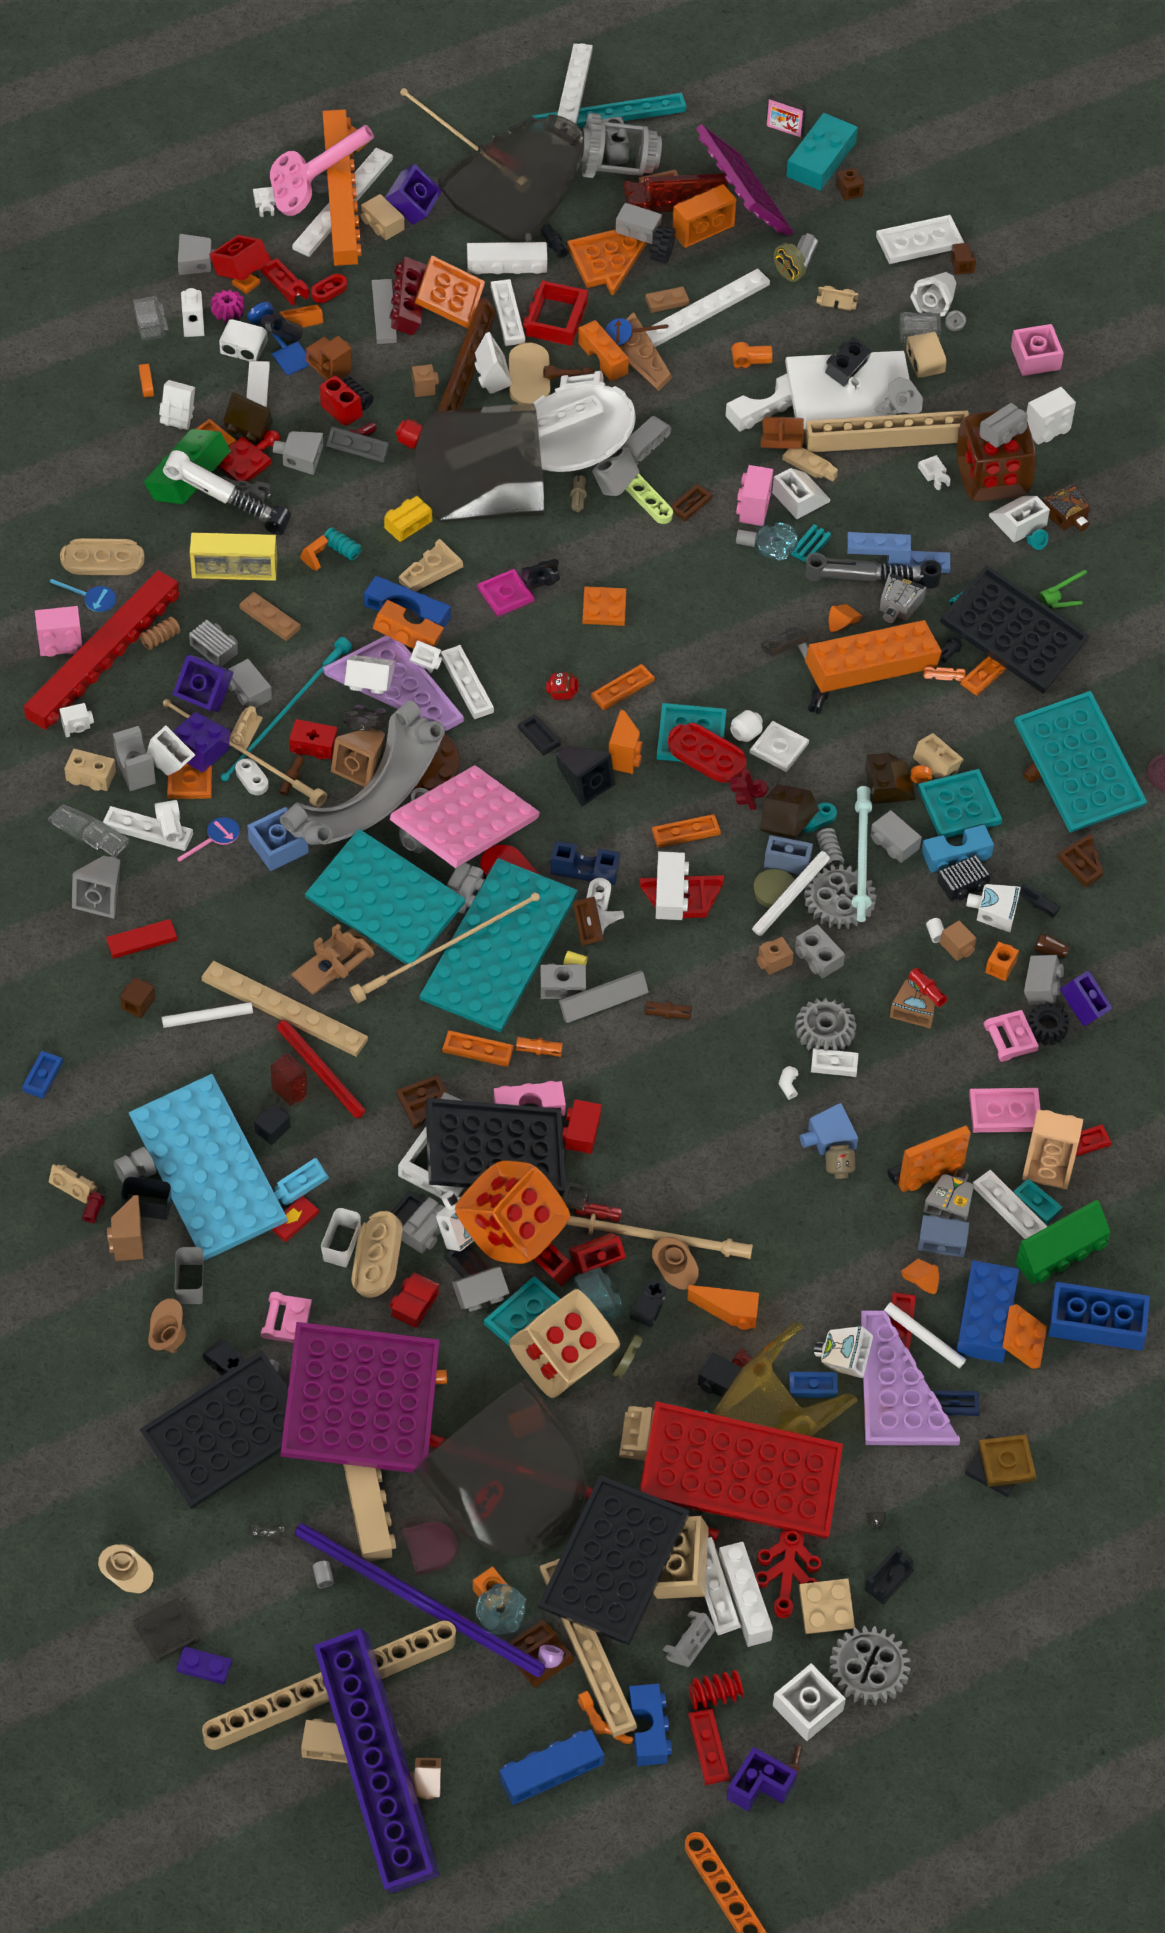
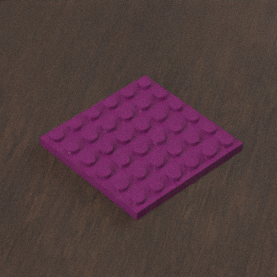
M296 1322L280 1456L426 1474L439 1340Z

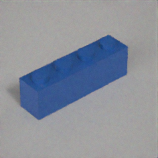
M591 1729L586 1732L578 1731L566 1741H556L549 1745L546 1750L531 1752L525 1759L517 1763L512 1761L505 1764L500 1770L499 1780L512 1805L603 1765L604 1753Z

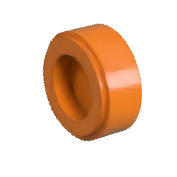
M915 766L911 769L910 778L917 784L931 781L933 772L927 766Z

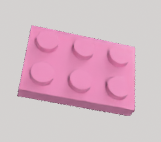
M1038 1088L970 1089L969 1091L973 1133L1033 1131L1037 1109L1040 1110Z

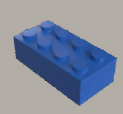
M972 1260L956 1350L960 1355L1003 1363L1006 1351L1003 1348L1009 1306H1012L1014 1303L1019 1269Z
M1056 1282L1052 1295L1048 1337L1142 1351L1147 1333L1150 1296Z

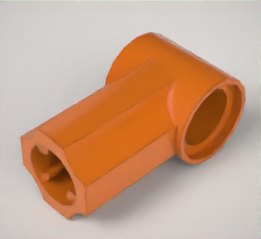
M737 342L731 348L735 368H748L751 364L772 363V346H749L745 342Z

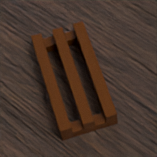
M696 484L670 507L676 513V516L678 518L681 517L685 522L712 500L713 494ZM697 492H700V494H698L695 498H692V499L688 502V504L685 505L681 510L678 509V508L681 507L686 501H688L692 496H694Z

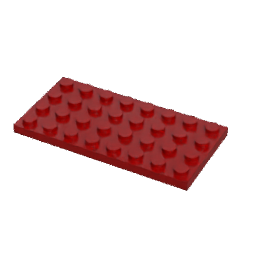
M656 1401L652 1413L639 1491L677 1506L784 1530H794L802 1534L827 1539L830 1534L843 1444Z

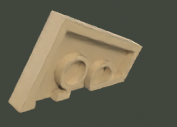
M439 539L435 542V547L431 551L427 550L419 562H414L399 576V583L416 592L462 568L463 561Z

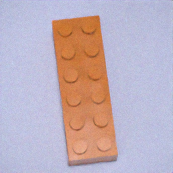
M923 620L809 644L805 662L818 688L823 693L924 671L925 666L935 668L938 665L942 651L926 621Z

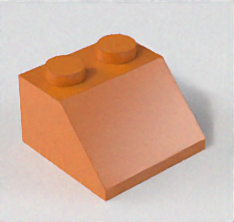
M624 710L619 712L609 742V753L611 754L614 770L633 774L635 767H639L642 755L640 753L643 742L639 741L640 732Z

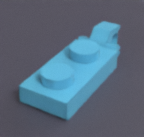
M314 1158L277 1182L278 1185L274 1188V1194L279 1203H283L286 1206L328 1180L329 1176L318 1159Z

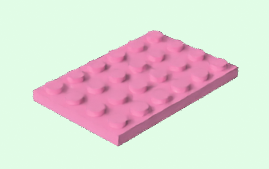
M474 765L392 812L390 820L453 867L457 868L535 821L539 817L540 812Z

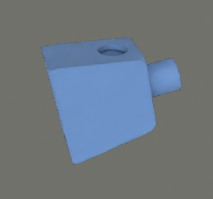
M841 1103L811 1117L808 1126L809 1132L800 1135V1142L803 1148L816 1145L820 1155H825L826 1151L830 1150V1146L849 1145V1148L857 1149L858 1136Z

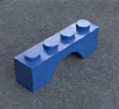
M375 576L364 592V606L378 612L385 602L389 600L403 608L414 611L420 618V624L426 618L445 628L451 619V606L429 598L425 594L412 591L405 586L392 583L387 579Z

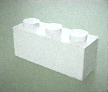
M658 852L656 919L682 920L683 911H687L688 898H684V893H688V880H684V875H688L689 862H685V853Z

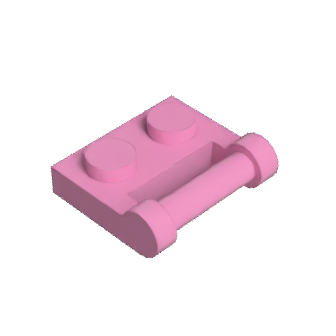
M1022 1010L993 1017L984 1022V1027L990 1032L999 1052L998 1057L1001 1062L1038 1051V1043ZM1003 1026L1012 1047L1006 1048L997 1027Z
M271 1292L268 1300L270 1306L266 1324L262 1328L260 1336L264 1339L294 1343L296 1322L308 1323L312 1299L285 1296L279 1292ZM279 1305H285L281 1330L278 1331L274 1329Z

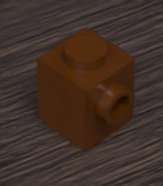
M855 167L837 172L836 187L844 201L863 196L864 180L862 175L858 174Z
M134 978L123 989L122 996L120 997L122 1010L142 1018L155 1000L154 986L146 980Z

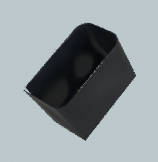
M127 1177L124 1180L121 1190L122 1207L129 1201L127 1200L129 1194L168 1199L166 1205L167 1215L165 1205L139 1202L141 1217L168 1219L172 1202L171 1185L168 1182L137 1177Z

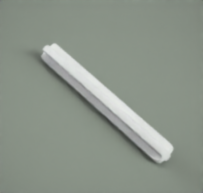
M821 851L753 926L752 930L754 933L762 936L830 859L825 852Z

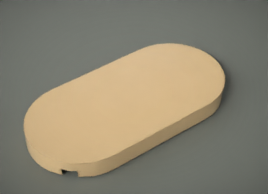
M522 343L514 347L509 354V374L512 385L509 386L510 397L522 407L532 408L531 404L541 396L547 397L550 395V379L543 377V368L549 365V354L544 347L535 343Z
M75 539L70 541L69 545H65L60 552L62 566L65 570L77 575H129L138 571L145 560L142 547H139L136 542L129 539Z
M380 1211L370 1216V1220L367 1224L364 1222L358 1234L351 1280L353 1287L363 1297L373 1298L383 1294L392 1285L396 1276L403 1227L400 1219L389 1211Z

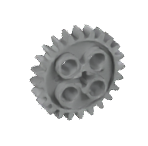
M840 864L839 869H835L831 865V870L829 871L823 867L822 874L818 872L807 884L804 893L805 906H809L808 913H814V920L820 917V924H824L827 921L829 922V928L833 924H837L838 929L841 928L842 924H845L847 929H849L850 923H853L856 927L858 926L857 908L852 906V898L856 896L854 894H857L858 869L852 872V868L849 866L847 870H844L842 864ZM872 880L866 881V895L872 900L871 906L866 909V916L868 917L871 916V911L874 910L876 902L875 887H872Z
M863 1626L862 1633L853 1628V1636L846 1632L844 1640H837L838 1647L832 1648L833 1656H830L829 1663L833 1664L830 1666L829 1672L835 1673L832 1677V1682H839L838 1691L846 1689L845 1697L853 1694L855 1703L859 1698H863L864 1705L867 1704L868 1699H872L874 1705L877 1704L879 1698L886 1703L887 1695L895 1699L896 1691L902 1692V1684H907L908 1682L907 1675L910 1674L911 1669L907 1667L910 1665V1658H905L908 1650H900L902 1641L894 1643L895 1634L886 1637V1629H883L879 1634L877 1633L876 1626L873 1627L872 1632H868L866 1626ZM863 1647L869 1652L861 1653L857 1649ZM878 1647L879 1651L875 1656L874 1664L870 1668L865 1683L862 1684L860 1681L865 1674L866 1666L869 1665L874 1649ZM888 1657L891 1659V1662H883L880 1658ZM854 1668L860 1673L852 1674L848 1670ZM879 1678L882 1680V1683L876 1684L871 1679Z

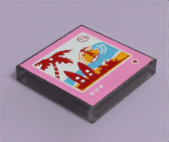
M770 94L766 126L802 137L805 128L807 106Z

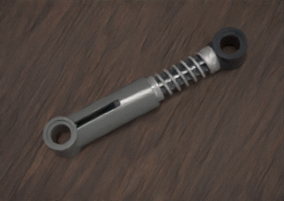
M812 553L806 558L804 573L807 579L811 581H820L824 578L876 582V579L880 580L881 578L887 580L889 573L908 580L913 579V582H919L930 589L939 585L942 567L940 563L934 560H927L920 566L912 565L910 568L908 565L897 567L896 564L894 566L890 564L888 566H885V564L881 566V563L879 564L877 561L825 558L820 553Z

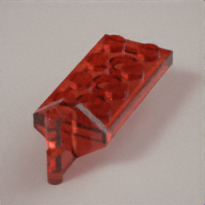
M727 174L645 177L644 182L639 183L625 181L626 203L656 213L673 212L674 206L678 203L687 201L712 188L724 184L728 189V181L725 178Z

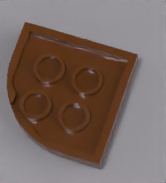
M445 733L430 765L414 787V790L424 788L431 791L457 776L459 753L453 741Z

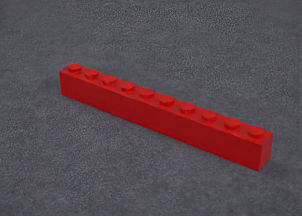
M158 570L24 705L25 718L44 730L50 725L56 724L60 716L59 709L72 706L78 697H82L90 684L96 683L100 674L104 670L110 669L113 661L118 656H122L131 643H135L144 629H149L153 620L158 615H163L166 607L178 599V581Z

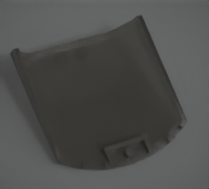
M534 403L433 412L430 414L418 438L415 470L419 489L425 498V503L431 508L435 517L440 522L544 516L543 475L537 411Z

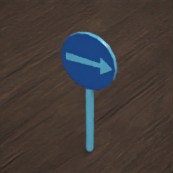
M50 580L52 584L85 596V604L92 611L105 612L110 610L116 603V594L108 587L97 586L91 588L88 592H84L56 580Z

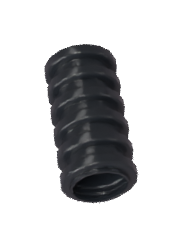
M350 376L344 377L342 381L361 397L362 410L369 408L374 399L373 395L369 394Z

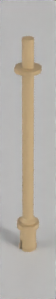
M595 1214L591 1215V1219L570 1216L567 1225L589 1228L588 1234L592 1235L595 1229L658 1241L665 1237H674L683 1241L687 1246L721 1251L722 1254H725V1257L731 1255L750 1259L753 1244L733 1242L729 1238L719 1242L598 1221Z

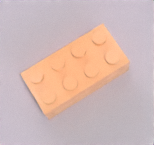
M1037 1109L1022 1180L1026 1181L1029 1178L1034 1183L1067 1190L1079 1144L1083 1119L1073 1115L1066 1116L1049 1110Z

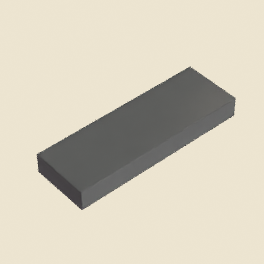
M331 426L326 446L385 463L391 443Z

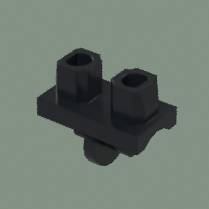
M559 560L542 561L538 565L522 568V580L526 581V589L532 590L543 585L552 586L557 580H560L558 573Z

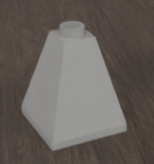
M102 856L73 873L72 908L115 918L120 877L119 859Z

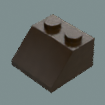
M233 392L224 417L226 430L235 435L239 433L245 436L244 438L249 442L260 443L264 440L265 433L269 431L273 424L270 409Z
M890 753L867 755L865 770L871 790L872 804L915 800L908 763Z
M777 784L765 798L761 831L796 839L819 811L812 791Z

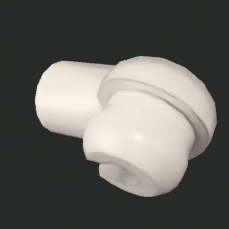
M791 1066L783 1069L779 1080V1085L788 1100L798 1095L792 1085L793 1080L796 1079L795 1076H798V1070Z

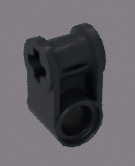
M651 1280L646 1284L639 1299L633 1306L630 1319L650 1328L653 1327L654 1324L652 1322L657 1320L660 1309L665 1301L666 1287L663 1282Z
M223 1339L217 1341L202 1354L205 1362L209 1366L212 1365L211 1368L216 1370L221 1376L244 1362V1359Z

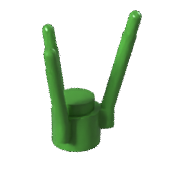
M1083 570L1058 585L1041 591L1039 593L1041 602L1047 607L1051 606L1052 610L1059 607L1082 605V601L1058 603V600H1061L1059 589L1085 575L1087 571Z

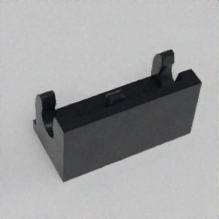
M898 1546L891 1551L866 1580L865 1591L883 1605L914 1572L912 1568L913 1559L911 1557L908 1560L904 1559L902 1549Z

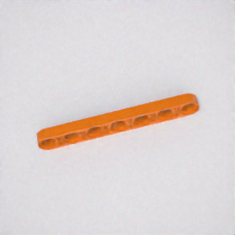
M700 1832L690 1833L685 1840V1851L737 1933H744L743 1928L746 1925H753L757 1928V1933H767L706 1836ZM692 1840H700L704 1847L699 1851L692 1850L689 1846ZM705 1861H713L717 1869L714 1872H707L703 1869L702 1865ZM720 1882H726L730 1886V1891L725 1894L719 1893L716 1885ZM734 1903H738L743 1906L744 1911L740 1915H734L730 1912L729 1907Z

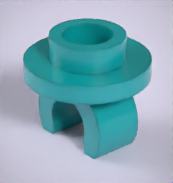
M1043 529L1034 530L1032 535H1026L1027 543L1036 550L1043 549L1048 543V533Z

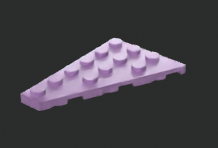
M384 636L323 667V673L326 676L344 684L347 659L353 655L394 660L396 663L389 690L384 691L383 694L372 693L371 689L363 688L360 692L397 709L407 701H413L421 710V715L418 718H428L429 722L439 721L443 724L445 731L464 722L463 715L425 669L409 662L411 652L406 646L388 636Z
M861 1311V1327H864L873 1335L863 1377L865 1445H959V1435L957 1436L948 1416L943 1412L941 1404L925 1382L922 1372L917 1368L915 1360L899 1338V1333L892 1326L886 1311Z

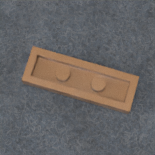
M255 592L239 604L241 610L285 641L301 629L298 622Z

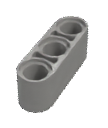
M652 416L629 436L622 447L630 449L638 465V461L641 462L651 453V449L654 450L664 441V438L670 435L672 428L656 416Z

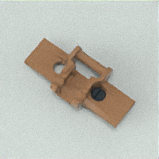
M336 924L332 927V937L322 943L323 940L319 937L314 941L317 955L293 972L291 976L314 995L335 978L347 977L349 971L365 959L372 958L375 955L373 949L377 945L353 929L342 934L341 926ZM353 954H357L344 965L341 964L344 961H346L349 957H351Z

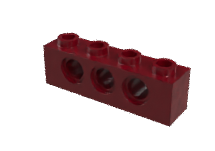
M404 257L401 263H397L394 270L396 279L392 287L394 289L391 299L393 308L389 318L392 319V329L408 335H414L421 325L423 308L416 304L415 300L427 265Z

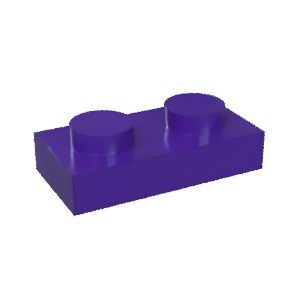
M184 1646L177 1666V1672L225 1685L232 1665V1659Z

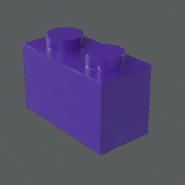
M1086 971L1060 988L1061 993L1083 1027L1112 1009L1109 1001L1089 971Z

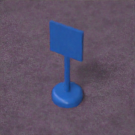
M262 302L248 313V321L252 325L259 326L261 325L262 317L266 314H273L274 308L271 303ZM273 334L282 349L272 353V356L287 376L310 366L306 362V352L298 341L287 346L280 336Z

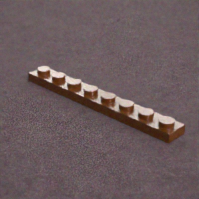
M487 298L479 299L436 417L446 429H452L455 425L476 368L474 363L477 361L475 352L485 334L489 332L496 314V310Z

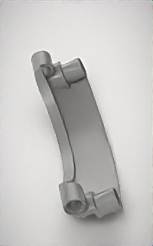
M407 701L390 717L387 743L380 765L369 783L357 795L342 804L329 808H314L296 802L280 817L281 825L296 838L303 837L310 845L333 843L353 836L358 829L364 831L395 810L420 781L444 736L445 728L443 724L439 721L429 722L428 718H418L421 715L420 708L415 702Z

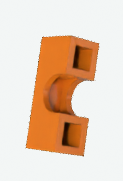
M596 320L579 327L578 344L589 356L594 353L597 354L600 361V369L611 382L628 374L629 358Z
M389 600L385 602L377 614L372 629L413 649L417 640L432 647L437 646L444 627L426 618L421 624H412L404 618L405 608Z

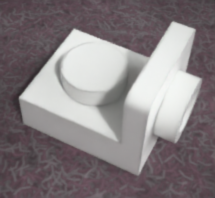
M417 640L409 662L428 669L427 672L431 674L434 669L438 670L442 660L439 657L441 650Z

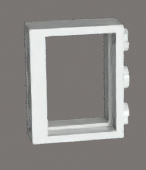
M425 1127L399 1163L398 1176L439 1198L450 1191H453L456 1197H462L468 1188L429 1185L428 1171L413 1164L427 1144Z

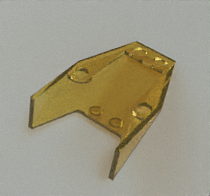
M793 1321L741 1369L712 1414L812 1437L856 1403L858 1399L852 1394L846 1393L805 1408L800 1407L772 1370V1363L788 1339L804 1328L801 1323Z

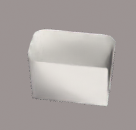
M231 319L228 321L219 340L220 353L235 358L239 357V359L247 361H258L268 341L267 331L263 327ZM224 345L233 347L235 353L228 354L224 352ZM248 350L252 352L254 358L251 360L244 358L241 355V351Z
M338 1208L334 1211L321 1244L324 1262L347 1267L361 1228L360 1215L357 1212ZM338 1225L356 1230L350 1246L345 1252L329 1249Z

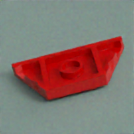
M724 875L684 877V880H688V893H684V898H688L687 911H683L682 918L707 917L724 884ZM639 878L640 888L656 909L657 878Z

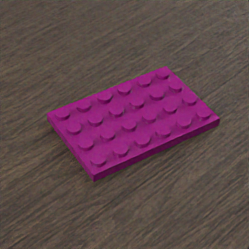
M703 124L699 125L696 128L700 134L699 140L709 147L708 153L712 158L717 159L716 165L722 172H726L725 178L731 185L736 187L734 189L735 193L745 200L743 202L744 206L750 212L753 210L759 219L763 217V220L769 226H773L779 234L783 232L786 236L791 235L794 232L743 156Z

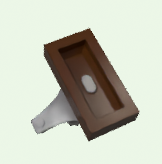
M595 897L573 902L582 946L604 941V929L609 924L624 918L623 911H604L600 909Z

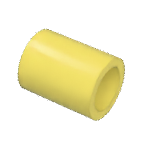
M568 951L563 965H586L588 957Z

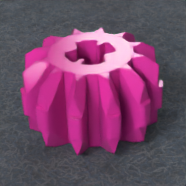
M222 289L221 293L215 292V296L211 300V312L217 320L223 318L225 323L227 319L234 320V317L240 319L241 314H244V299L238 291L232 292L230 289L225 292Z

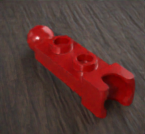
M267 253L270 261L264 264L261 273L285 296V299L292 306L296 305L294 299L298 295L307 299L309 297L308 286L301 279L298 280L278 258L271 261V257Z

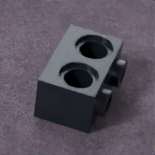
M854 337L848 342L844 341L838 349L839 352L836 355L832 354L826 362L828 366L825 373L843 387L868 362L872 353L869 348Z

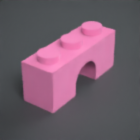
M547 1081L540 1084L526 1083L522 1086L494 1088V1103L520 1106L535 1104L538 1107L561 1109V1116H565L566 1103L562 1081Z

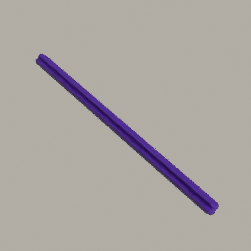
M304 1523L299 1524L296 1528V1536L440 1621L451 1622L459 1632L536 1677H540L543 1674L545 1664Z

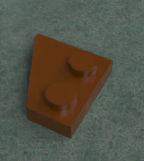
M1091 834L1058 853L1057 859L1085 888L1103 876V869L1098 861V852L1094 848L1093 836Z

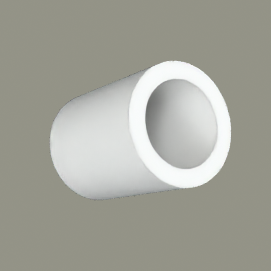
M933 918L926 923L932 942L938 943L941 940L944 927L941 919Z

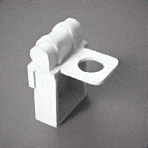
M171 380L164 384L163 399L160 403L159 415H161L160 423L166 426L177 427L180 430L189 429L191 419L193 418L195 387Z

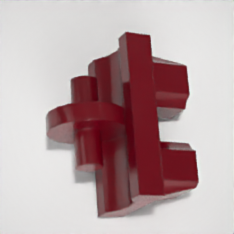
M749 769L742 770V776L731 777L730 788L732 792H736L737 804H748L749 809L757 810L755 798H763L769 790L767 783L763 780L753 781Z

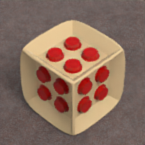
M574 1289L540 1314L527 1327L517 1332L509 1340V1345L517 1360L537 1386L547 1396L555 1398L618 1350L620 1342L612 1327L592 1301L579 1289Z

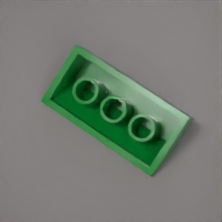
M1095 1200L1021 1241L1016 1265L1031 1285L1038 1281L1040 1283L1045 1282L1054 1272H1063L1072 1262L1076 1260L1078 1262L1083 1261L1090 1252L1094 1250L1101 1251L1108 1245L1111 1232L1100 1202Z

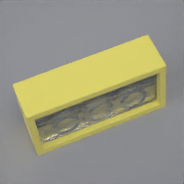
M191 533L190 562L192 578L276 580V535Z

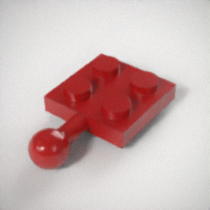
M275 430L267 431L264 435V440L256 446L242 436L229 447L231 452L222 460L217 468L232 480L249 482L272 464L271 458L262 451L268 446H273L275 441H280L279 433Z

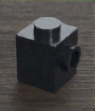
M274 1104L270 1105L267 1109H263L254 1121L255 1133L273 1145L291 1128L289 1113Z

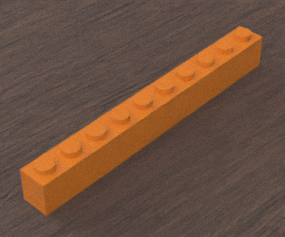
M346 109L323 111L326 151L352 134V131H348V129H351V119L346 117ZM353 152L327 169L334 266L358 264V256H361V244H357V241H360V230L355 229V227H359L358 215H354V213H358L357 201H353V199H357L356 187H352V185H356L355 173H351V171H355L354 159H350V157H353Z

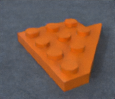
M616 229L567 241V248L586 288L606 284L611 295L615 294L647 245V242L616 233Z

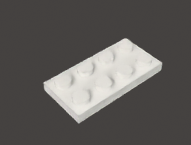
M951 215L876 231V238L889 264L951 251L953 244L964 243Z

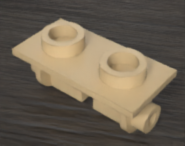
M832 286L819 287V295L821 296H817L816 303L820 304V306L834 308L836 301L839 302L838 309L856 310L858 293L850 289L836 290Z
M249 706L242 711L230 735V740L245 750L249 747L263 717L257 715L255 707Z
M53 1164L49 1183L87 1204V1196L97 1191L95 1182L83 1176L78 1179V1174L67 1168V1166H56Z

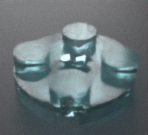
M775 523V526L772 527L764 526L756 535L757 551L769 558H776L780 561L785 560L798 545L795 529L785 523Z
M495 1584L491 1586L492 1589L480 1596L476 1607V1614L482 1626L489 1632L497 1635L517 1631L525 1614V1597L508 1584ZM504 1603L505 1611L500 1614L496 1609Z

